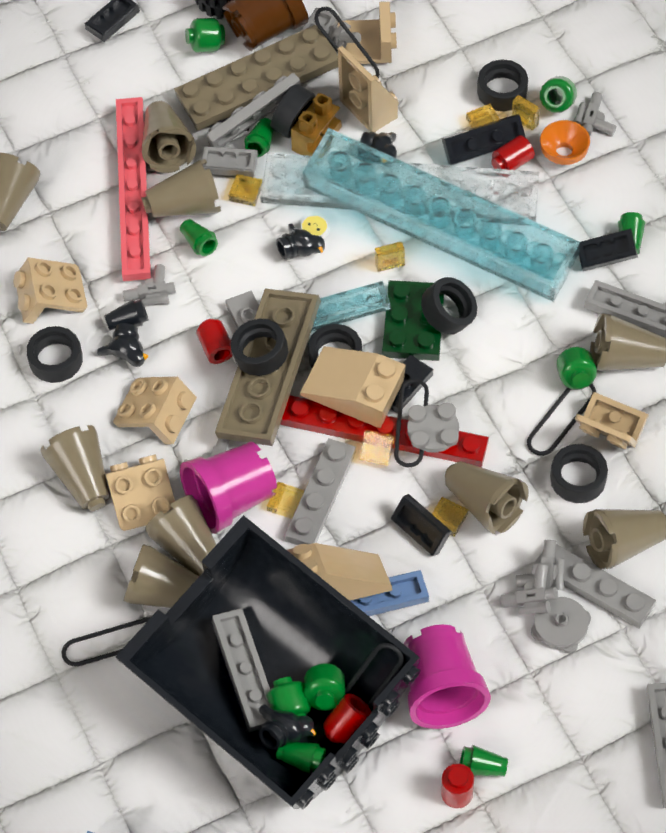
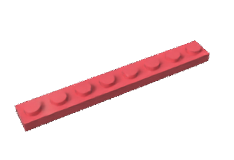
M142 97L116 99L123 281L146 280L151 278L149 219L141 199L146 197L145 191L147 190L146 161H144L142 156L144 104Z

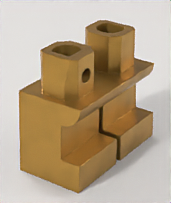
M318 93L313 99V103L306 111H303L291 129L292 151L312 161L318 158L327 146V142L329 143L342 127L341 120L335 117L340 107L332 104L330 97Z

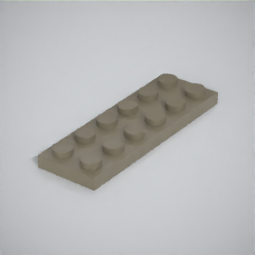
M313 25L174 88L196 130L199 131L230 117L237 108L247 106L258 93L266 92L274 87L275 82L282 76L288 77L294 72L302 84L337 68L338 55L318 27Z
M265 288L254 319H269L280 326L288 343V356L278 370L268 375H248L237 367L215 430L217 438L273 446L321 303L319 295ZM269 337L256 338L248 343L244 348L243 354L253 358L264 356L275 347L276 341Z

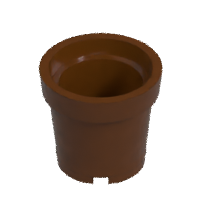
M231 0L222 6V9L226 10L223 14L229 27L237 38L241 36L246 40L243 45L250 51H253L258 46L288 29L295 30L309 21L308 13L302 0Z

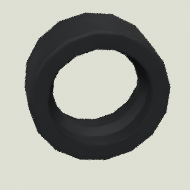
M500 59L491 61L483 66L478 75L477 94L479 100L486 107L496 111H509L519 107L525 101L528 91V75L520 64L512 60ZM496 78H508L518 84V88L512 92L499 93L491 90L487 83Z
M299 84L292 86L284 95L273 114L270 124L272 129L287 138H291L292 127L296 124L303 111H306L313 103V99L316 97L315 94Z
M444 277L437 280L426 289L421 300L422 311L428 323L444 334H456L462 331L477 316L478 307L475 296L469 287L456 278ZM439 293L448 296L454 301L458 308L459 318L451 316L443 308Z
M259 318L242 324L233 333L230 342L231 352L236 364L241 371L248 375L263 376L273 373L283 365L289 352L283 330L277 323L269 319ZM269 337L276 341L275 347L264 356L253 358L243 354L244 348L248 343L256 338Z
M328 324L318 328L311 335L308 343L309 364L311 368H313L319 356V349L327 343L342 342L350 346L352 350L362 351V341L357 332L349 326L342 324Z
M60 326L46 327L37 331L27 344L29 366L33 374L42 381L56 383L68 380L79 371L83 363L80 341L76 334L68 328ZM52 344L66 345L71 349L70 357L57 365L43 364L38 359L39 353L45 347Z
M584 444L566 446L553 458L550 471L551 486L556 494L566 501L573 503L592 501L604 491L608 475L607 461L601 452L592 446ZM580 461L593 467L597 476L594 482L588 485L577 486L563 479L561 474L562 468L568 463Z

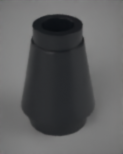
M132 299L104 315L110 331L114 330L115 326L121 323H128L137 327L143 326V322L149 321L141 299L137 301Z

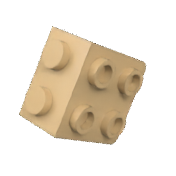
M390 1L379 2V19L344 21L351 26V32L361 34V41L359 43L376 64L392 63L391 49H397L396 32L391 33V28H396L395 12H390ZM347 43L345 49L360 64H370L355 43Z
M28 257L20 270L14 275L13 283L14 287L17 288L19 298L18 309L21 311L23 323L34 324L44 308L84 312L87 308L81 273L76 264Z
M178 376L137 378L131 384L130 390L119 407L113 422L117 427H149L164 444H174L197 397Z
M593 392L584 415L576 414L575 420L580 424L579 429L583 430L584 433L596 438L603 434L607 436L606 440L610 441L609 443L626 450L628 445L636 447L649 415Z
M156 454L139 458L140 464L128 467L127 462L110 466L111 472L105 473L119 527L124 531L147 525L159 512L162 511L165 514L172 509L170 504L175 502L165 461L163 458L157 459Z

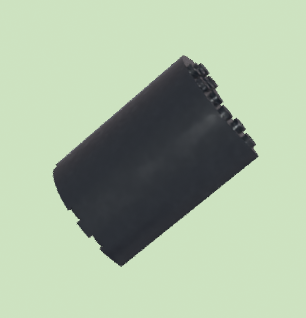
M243 515L201 561L204 572L166 614L158 609L115 658L293 809L301 808L303 810L321 792L327 791L343 771L349 773L359 761L357 755L364 747L369 749L380 736L377 732L387 717L389 718L400 705L399 699L406 688L420 674L421 670L417 668L420 657ZM243 609L270 689L274 687L273 682L284 677H291L292 681L304 683L306 672L312 666L321 663L332 664L340 668L345 676L346 688L374 648L382 643L396 646L402 652L404 662L387 687L373 702L370 708L371 714L345 744H336L325 735L323 723L334 709L321 711L311 707V711L306 716L312 718L316 734L314 736L302 737L297 742L319 744L321 748L326 749V758L309 775L276 759L278 749L271 750L261 742L259 737L260 730L248 731L211 622L213 615ZM389 648L380 649L348 694L356 695L368 704L398 664L399 657L397 653Z

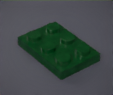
M388 280L382 347L383 356L407 359L412 355L418 360L439 361L442 332L436 330L428 323L421 307L423 293L434 283ZM439 293L440 302L444 306V294Z

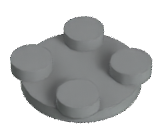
M443 403L440 406H412L408 412L409 421L407 426L408 436L412 445L426 452H441L456 445L459 439V422L455 416V406L451 403Z
M558 597V599L550 600V613H535L531 635L537 641H543L549 646L560 648L564 653L571 654L577 650L578 643L584 639L591 616L577 601L567 597Z

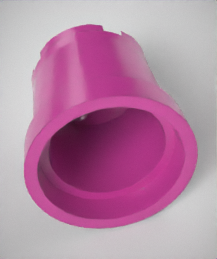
M248 442L205 459L203 457H196L180 465V478L186 496L193 495L198 501L209 529L213 534L230 526L234 518L276 494L272 492V490L277 488L273 469L267 457L264 459L259 457L257 452L261 449L254 442Z
M433 625L421 629L422 635L413 639L412 635L408 637L404 645L420 657L417 668L421 672L414 682L409 685L410 691L407 697L410 718L415 724L431 729L450 728L469 722L486 710L490 703L491 695L483 676L475 668L461 630L458 633L455 627L451 625Z

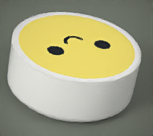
M310 215L301 222V229L307 230L312 235L321 236L324 240L328 236V222L324 217Z

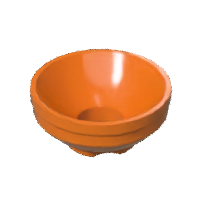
M560 120L544 128L540 137V146L542 153L550 161L556 164L570 165L581 161L586 156L590 146V136L587 130L574 121ZM560 147H567L572 153L562 156L556 150Z

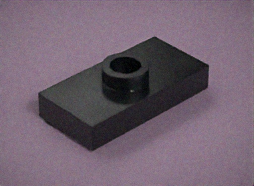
M111 0L84 23L85 29L105 42L138 14L140 7L132 0Z
M631 229L576 243L583 272L638 258Z
M412 355L403 362L406 365L403 383L409 379H419L426 383L433 376L434 369ZM411 383L405 387L403 408L423 387L422 385ZM400 389L390 408L398 413Z
M410 494L402 497L390 518L432 556L440 553L452 532Z

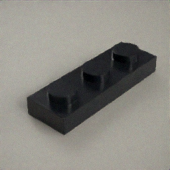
M515 114L441 139L448 164L453 165L493 152L519 135L525 137L520 115Z

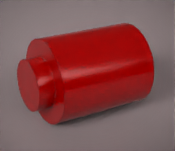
M519 135L492 153L491 164L498 173L508 175L532 160L535 156L534 149L524 136Z
M217 319L204 320L196 330V335L208 361L212 364L226 362L233 354L231 352V340L222 321Z
M346 694L323 723L326 737L336 744H345L371 714L369 706L358 696Z
M452 764L442 774V799L445 804L452 808L467 806L473 798V772L466 765Z

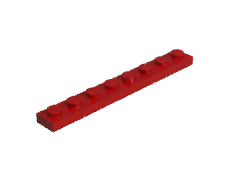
M290 395L280 425L394 449L397 418L386 416L381 428H378L310 399ZM402 419L399 450L419 454L420 449L412 445L408 436L407 426L409 420ZM459 431V439L456 445L441 452L424 451V455L453 462L462 461L482 467L489 437Z

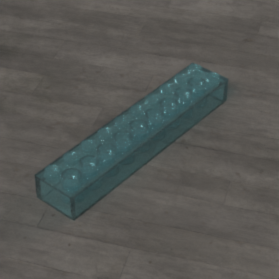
M330 128L327 129L302 172L305 188L552 302L555 301L579 255V241Z

